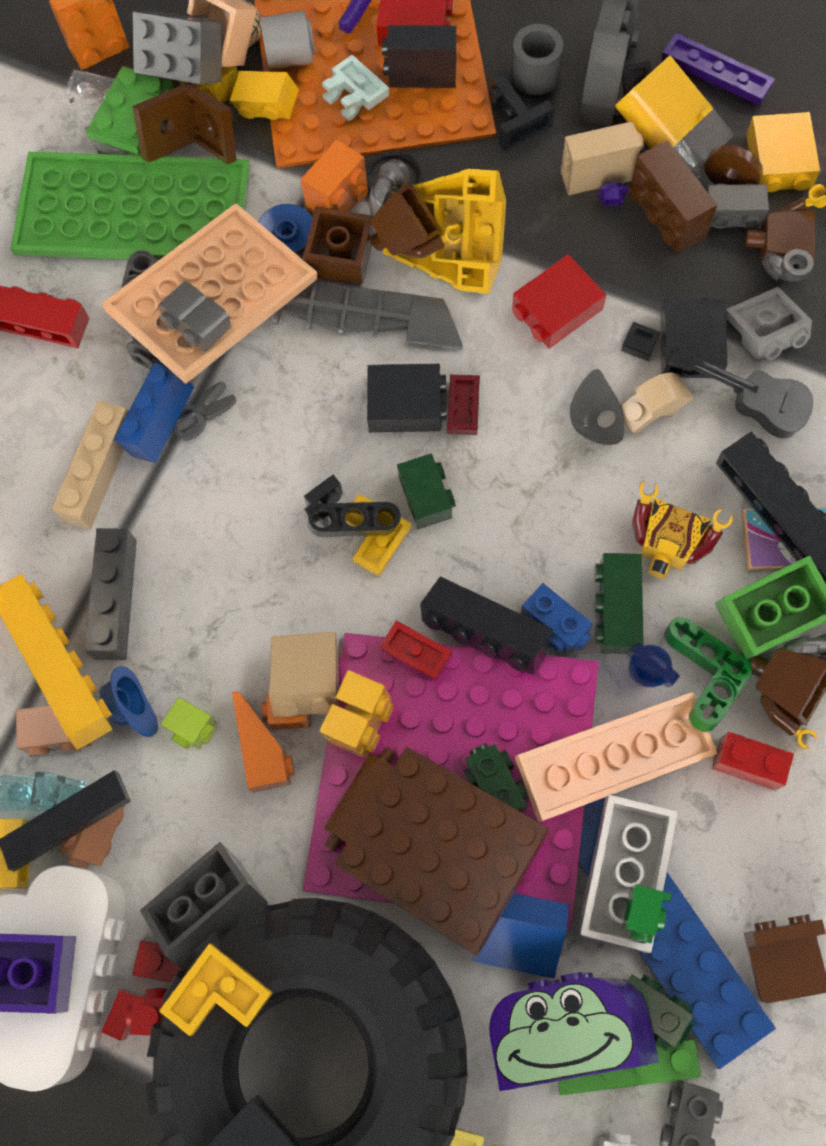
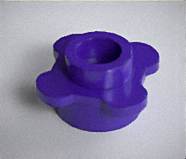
M610 182L600 188L598 197L601 198L603 205H620L625 202L628 187L622 186L618 182Z

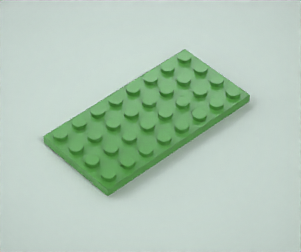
M28 151L10 250L14 255L116 260H128L135 251L146 250L154 258L161 259L235 203L245 210L251 167L250 162L246 159H237V161L226 164L219 158L163 156L148 163L139 155Z

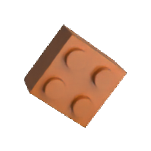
M337 139L300 179L306 211L312 217L316 207L351 212L357 203H361L366 198L368 193L364 156Z

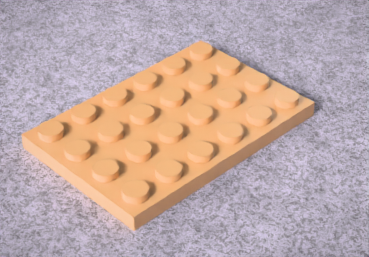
M235 203L102 302L104 310L186 384L316 281L317 271ZM184 281L196 287L206 298L216 302L230 317L231 328L206 351L198 346H190L183 338L181 332L176 329H168L160 319L161 312L158 304Z

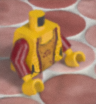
M643 480L639 484V493L642 497L637 500L632 518V526L636 542L642 546L641 554L652 559L648 573L653 577L665 579L670 567L682 570L686 563L695 564L710 554L723 535L722 528L728 527L732 523L734 516L732 514L726 523L720 522L718 514L722 508H719L713 516L714 524L710 525L711 519L656 499L655 497L658 494L657 483H655L652 493H644L642 489L645 480Z

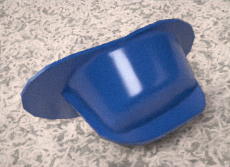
M116 667L111 673L110 681L99 689V699L104 700L112 714L108 718L121 726L130 725L137 733L144 737H152L157 733L158 722L138 678L127 667Z

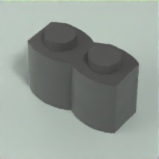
M186 281L158 304L161 312L160 319L163 324L170 330L176 329L181 332L185 341L192 347L198 346L206 351L231 328L229 314L216 302L206 298L202 292Z

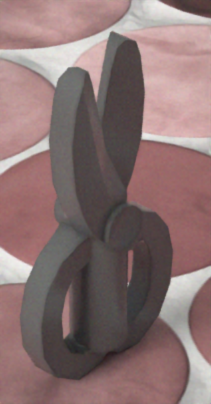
M218 382L208 388L198 399L196 406L192 404L185 405L179 418L185 413L189 414L176 422L173 428L180 440L189 441L195 439L204 431L206 426L205 419L220 416L236 403L237 400L233 394L216 401L227 388L224 382ZM197 423V425L194 427V429H192V430H190V431H188V432H185L186 430H188L190 427H192L194 424Z

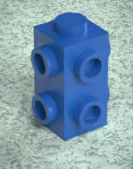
M544 583L522 605L520 614L553 629L552 647L559 652L564 650L567 654H570L575 648L580 651L592 637L589 632L593 623Z

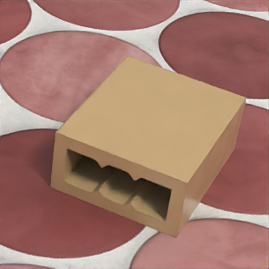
M633 121L565 137L561 175L568 196L599 189L610 182L625 183L632 181L637 156L644 147L642 134L640 132L637 133Z
M336 632L271 636L269 700L273 717H292L309 714L322 715L329 712L332 704L339 706V700L335 698L339 690V651Z

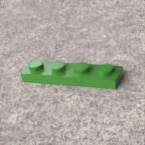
M685 1039L679 1051L671 1046L665 1051L656 1045L660 1061L658 1063L558 1081L559 1094L562 1096L701 1077L695 1040Z

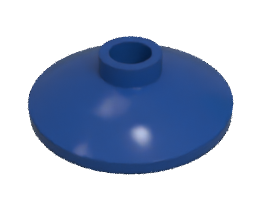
M280 204L267 210L260 218L259 223L296 254L305 249L312 217L304 208L298 205ZM286 233H290V234H291V235H289V236H283V235L286 234Z

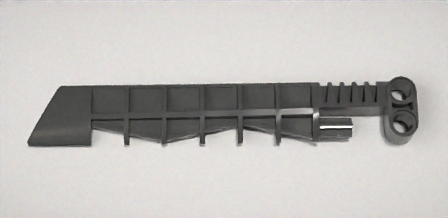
M138 250L132 253L127 262L122 288L160 259L154 258L146 250ZM314 281L273 314V325H278L281 313H285L306 320V329H311L312 324L315 323L342 334L347 332L373 331L372 338H377L379 331L408 329L406 342L459 350L463 348L460 336L443 298Z

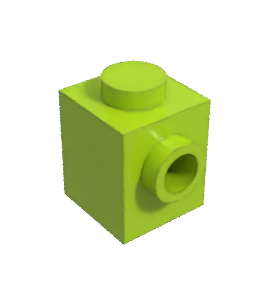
M177 697L160 725L174 734L171 738L172 741L186 749L190 745L200 749L203 743L205 745L208 744L216 731L214 725L217 721L207 713Z

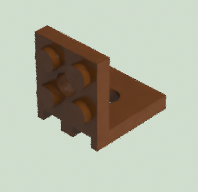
M185 83L132 106L142 159L150 163L194 142L226 164L237 161L235 151L236 140L232 127L233 115L230 108L192 83ZM168 118L166 128L160 131L161 123Z

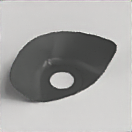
M595 369L582 381L574 394L570 405L571 423L576 432L584 438L598 444L615 445L620 443L624 436L623 411L603 373L599 369ZM604 410H612L615 414L614 423L606 428L599 426L597 422L599 414Z

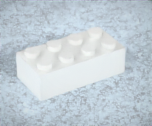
M608 795L604 799L577 936L643 953L652 952L654 936L652 944L631 939V931L623 930L622 926L631 886L640 885L663 891L678 811L613 795Z

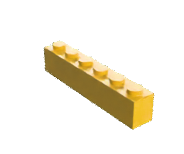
M20 574L0 585V616L66 736L76 750H79L113 730L107 720L112 714L103 699L96 701L93 693L98 691L89 674L82 677L78 669L84 666L75 650L68 653L65 645L69 644L70 641L61 626L55 629L52 625V622L57 619L48 604L41 606L39 600L44 597L35 581L28 584L23 574Z

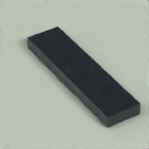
M111 771L0 839V848L8 870L17 871L131 802L119 772Z

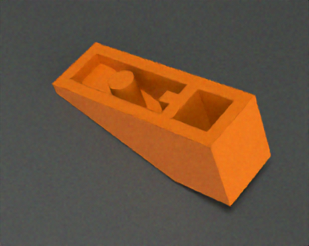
M232 692L248 789L255 793L291 785L290 776L295 775L292 756H286L285 751L240 692Z

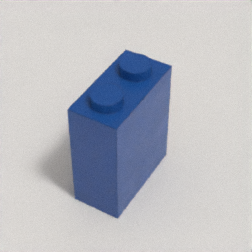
M514 893L478 957L473 954L472 961L555 979L567 931L569 904Z

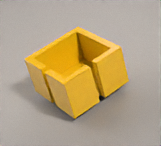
M348 670L335 697L347 703V705L343 709L332 704L319 732L329 743L365 759L368 752L373 753L380 739V734L377 732L382 721L387 723L394 704H391L392 698L384 685Z

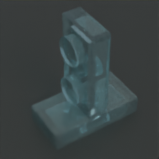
M35 772L34 776H0V810L47 811L85 788L86 782L49 772Z

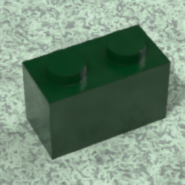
M430 453L397 464L398 477L417 530L452 519V507H456L451 489L445 490L442 480H445L446 477L441 462L435 463L433 455Z

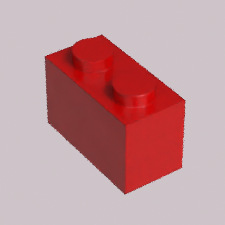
M728 731L719 740L718 754L715 755L711 769L776 791L786 786L794 753Z

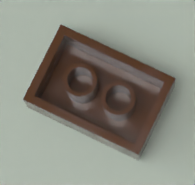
M668 140L637 156L630 186V195L634 202L639 203L644 209L649 222L653 225L655 224L660 230L664 242L668 246H672L678 254L704 240L707 237L717 204Z

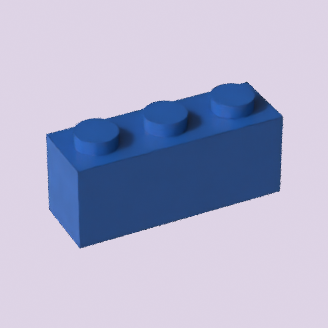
M154 362L114 440L132 457L156 463L175 426L174 424L177 422L194 389L193 384L190 381L185 384L164 364Z

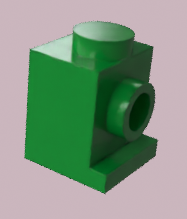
M640 885L631 886L622 929L631 931V939L652 944L653 936H656L657 930H663L667 911L661 908L662 902H669L672 894Z

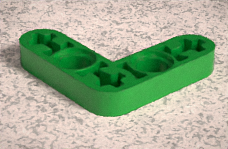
M677 617L670 622L664 632L666 642L679 653L713 675L689 712L691 724L702 732H709L724 718L751 676L752 666L744 656L691 620ZM679 630L684 632L682 637L677 634ZM695 639L697 640V642L693 646L691 645V642ZM707 646L711 648L715 653V657H706L701 652L700 647ZM721 658L725 660L722 665L718 663ZM733 667L739 670L737 675L732 672ZM720 686L724 688L728 693V698L722 699L714 693L713 687ZM710 705L714 709L708 719H706L702 715L704 710Z

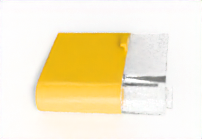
M671 55L615 105L627 122L633 121L637 133L640 132L642 134L643 141L650 149L668 140L697 179L703 175L699 170L704 166L710 151L714 148L715 150L720 149L722 145H725L735 135Z

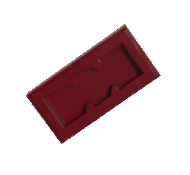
M450 374L447 434L477 435L480 375Z

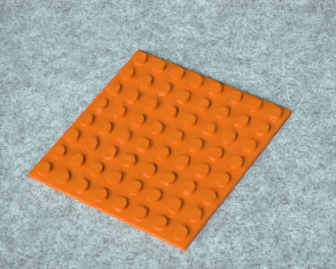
M254 0L255 7L261 17L304 10L306 19L310 18L316 53L312 54V64L269 70L262 33L259 38L263 71L287 72L299 88L290 119L278 118L277 120H270L277 169L315 163L336 139L359 154L368 156L386 151H402L496 137L470 0H454L453 16H448L447 21H451V26H457L456 88L390 87L389 75H384L383 69L384 57L387 56H382V46L378 45L376 25L381 0H372L349 34L339 29L338 21L352 0ZM353 55L389 87V96L370 110L362 106L358 114L348 122L341 115V111L345 109L341 104V99L350 95V93L343 89L339 98L330 105L323 99V94L327 90L322 87V82L332 78V68Z

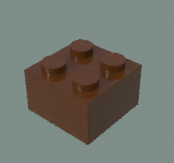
M321 207L315 208L303 260L317 271V278L363 285L372 249L370 239L375 234L374 228L371 225L373 216Z

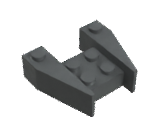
M603 0L597 27L593 35L579 121L610 127L612 126L614 116H620V112L616 109L615 105L621 100L618 96L625 59L628 60L631 48L636 49L640 31L635 30L640 0Z

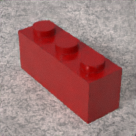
M0 286V331L79 348L90 319L80 302L71 298H66L65 300L54 298L44 292H39L38 294L27 292L17 286H12L11 288Z

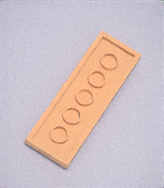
M694 692L514 756L538 822L717 755L718 753L710 733L696 729L689 720V712L697 701Z

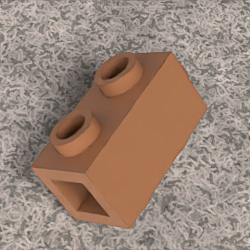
M125 805L61 843L58 852L69 856L67 863L87 869L89 863L101 867L111 850V840L116 827L123 819Z

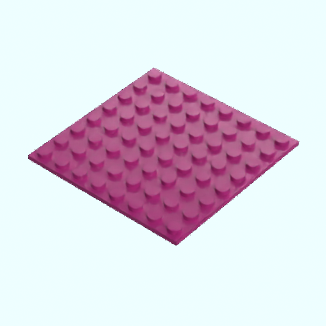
M353 633L344 634L339 665V688L349 670L384 685L392 698L391 704H394L393 712L387 723L382 721L377 732L380 734V739L372 753L379 757L385 747L396 753L391 762L392 766L396 764L407 746L468 781L463 770L469 768L465 760L471 756L469 752L485 743L489 747L496 744L499 752L507 751L514 765V768L509 770L514 781L521 780L524 785L514 756L592 728L599 661L546 655L533 676L525 671L519 672L513 669L507 662L496 657L486 656L476 647L438 643L451 650L452 656L437 681H434L381 651L380 645L385 637ZM339 700V707L345 709L347 703ZM327 741L303 891L395 904L334 864L347 844L343 841L336 852L325 846L332 833L323 827L366 758L364 759ZM529 798L525 800L527 810L521 813L538 822ZM584 805L538 822L547 827L550 832L515 891L516 894L569 904L567 929L571 930Z

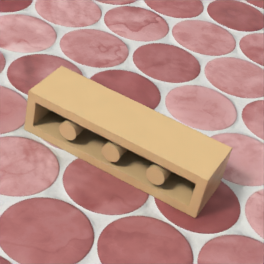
M100 400L97 401L52 507V510L63 522L91 530L124 451L114 438L128 413L125 407Z

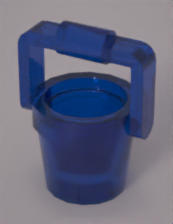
M637 642L626 653L630 657L628 665L629 676L642 687L654 688L664 685L668 688L673 686L680 677L672 669L673 664L669 654L659 646H644Z

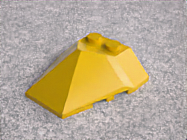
M466 169L458 173L413 185L442 229L439 235L445 234V230L449 225L457 224L456 228L448 231V236L451 239H456L462 235V238L455 244L445 243L444 248L425 258L406 257L402 253L393 256L387 248L383 249V253L412 268H418L435 279H441L460 291L489 294L501 265L503 253L506 197L499 171Z

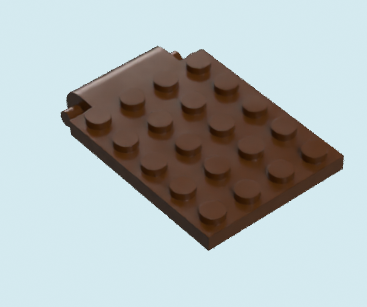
M407 746L394 766L391 765V762L396 753L385 747L379 757L369 753L323 827L332 833L325 843L326 847L336 852L343 841L347 843L334 864L478 957L550 830Z

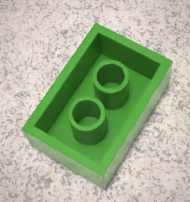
M809 555L721 598L714 604L741 655L749 659L826 622V584Z

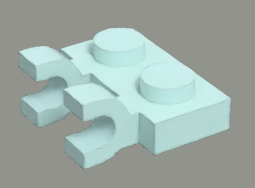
M353 55L332 68V78L322 82V87L327 90L323 94V99L330 105L339 98L343 89L350 93V95L341 99V104L345 107L341 111V115L348 122L358 114L362 106L370 110L389 96V87Z

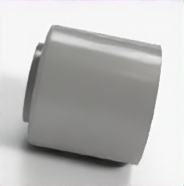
M304 10L260 17L269 70L313 63L312 54L316 53L310 18L306 19Z

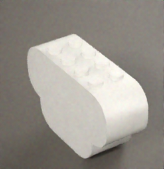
M56 866L38 875L30 885L27 895L6 894L0 896V934L76 936L68 1012L57 1014L0 1012V1082L4 1085L26 1091H41L69 1082L84 1071L91 1059L93 1048L96 1049L102 1035V1027L99 1026L101 1014L107 1010L110 1001V991L107 988L110 976L115 975L119 962V956L115 955L118 941L123 940L127 928V921L124 920L126 911L125 894L120 884L111 876L76 867Z

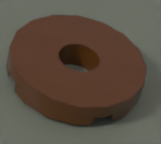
M722 145L720 149L715 150L714 148L710 151L704 164L705 174L714 184L744 185L754 183L758 185L763 175V166L760 161L757 164L753 159L755 155L749 150L740 146Z

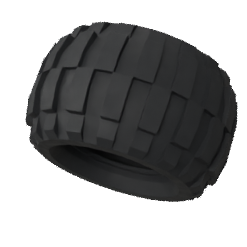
M301 898L274 905L266 904L241 914L236 922L223 930H216L195 949L194 954L196 956L182 971H177L163 996L162 1001L164 1002L168 1000L209 944H213L270 989L273 994L249 1027H245L218 1004L214 1006L193 1036L187 1035L163 1014L160 1022L153 1024L147 1057H154L153 1081L146 1083L149 1115L158 1113L165 1139L158 1143L159 1146H207L247 1105L240 1087L239 1057L244 1039L250 1028L266 1010L288 999L305 997L331 1003L341 1009L354 1022L366 1046L368 1078L363 1097L351 1116L341 1125L325 1134L309 1138H297L303 1146H450L455 1136L462 1106H464L468 1077L467 1044L461 1014L451 987L448 985L436 962L419 942L395 923L371 910L351 903L321 898Z

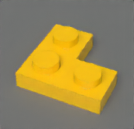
M358 494L353 503L374 501ZM380 512L377 515V519L382 525L388 526L394 522L392 515L388 512ZM349 513L345 517L346 522L353 527L359 526L363 522L361 516L357 513ZM401 517L397 528L391 534L367 536L352 558L353 563L380 578L412 528V523Z
M209 944L159 1012L189 1036L194 1035L216 1004L221 1006L245 1027H249L273 992L216 946Z

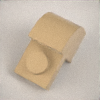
M664 373L638 386L635 389L637 393L623 403L621 408L625 423L632 433L638 434L658 417H671L691 402L694 397L679 374Z

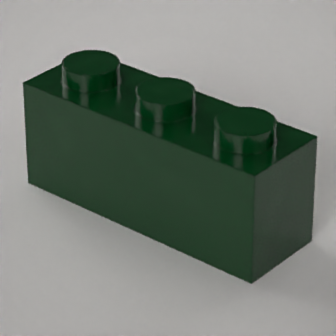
M603 553L600 563H595L594 581L600 582V594H595V613H600V624L595 626V643L601 644L602 654H640L644 647L642 554Z

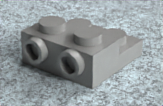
M779 287L726 309V319L742 335L741 344L757 361L764 358L773 360L781 354L782 350L791 346L800 348L810 339L812 320Z

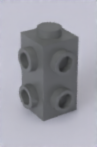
M723 183L708 185L706 191L717 204L710 227L718 229L726 227L754 228L763 225L769 211L767 185H756L754 183L744 185H726Z
M678 1080L677 1087L672 1086L669 1093L667 1107L672 1111L669 1125L663 1124L659 1145L715 1146V1139L711 1138L714 1123L719 1124L722 1116L723 1102L719 1101L720 1094L714 1090Z

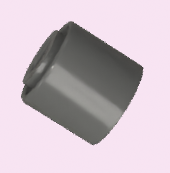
M532 24L520 29L514 37L511 77L518 90L530 95H541L553 90L558 84L564 43L562 36L555 28L545 24Z

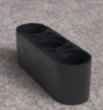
M391 502L322 503L315 505L310 510L308 527L311 533L318 537L388 535L397 528L401 514L398 507ZM380 512H388L392 515L394 522L388 526L379 523L377 515ZM321 513L326 514L331 519L330 525L324 528L318 527L313 521L314 517ZM349 513H357L361 516L363 522L361 525L353 527L346 522L345 517Z

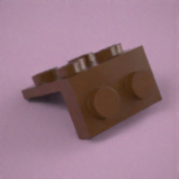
M809 914L789 917V925L776 927L775 920L755 923V931L744 932L758 995L762 1002L773 1003L826 993V971L817 940V935L826 934L823 920H810Z

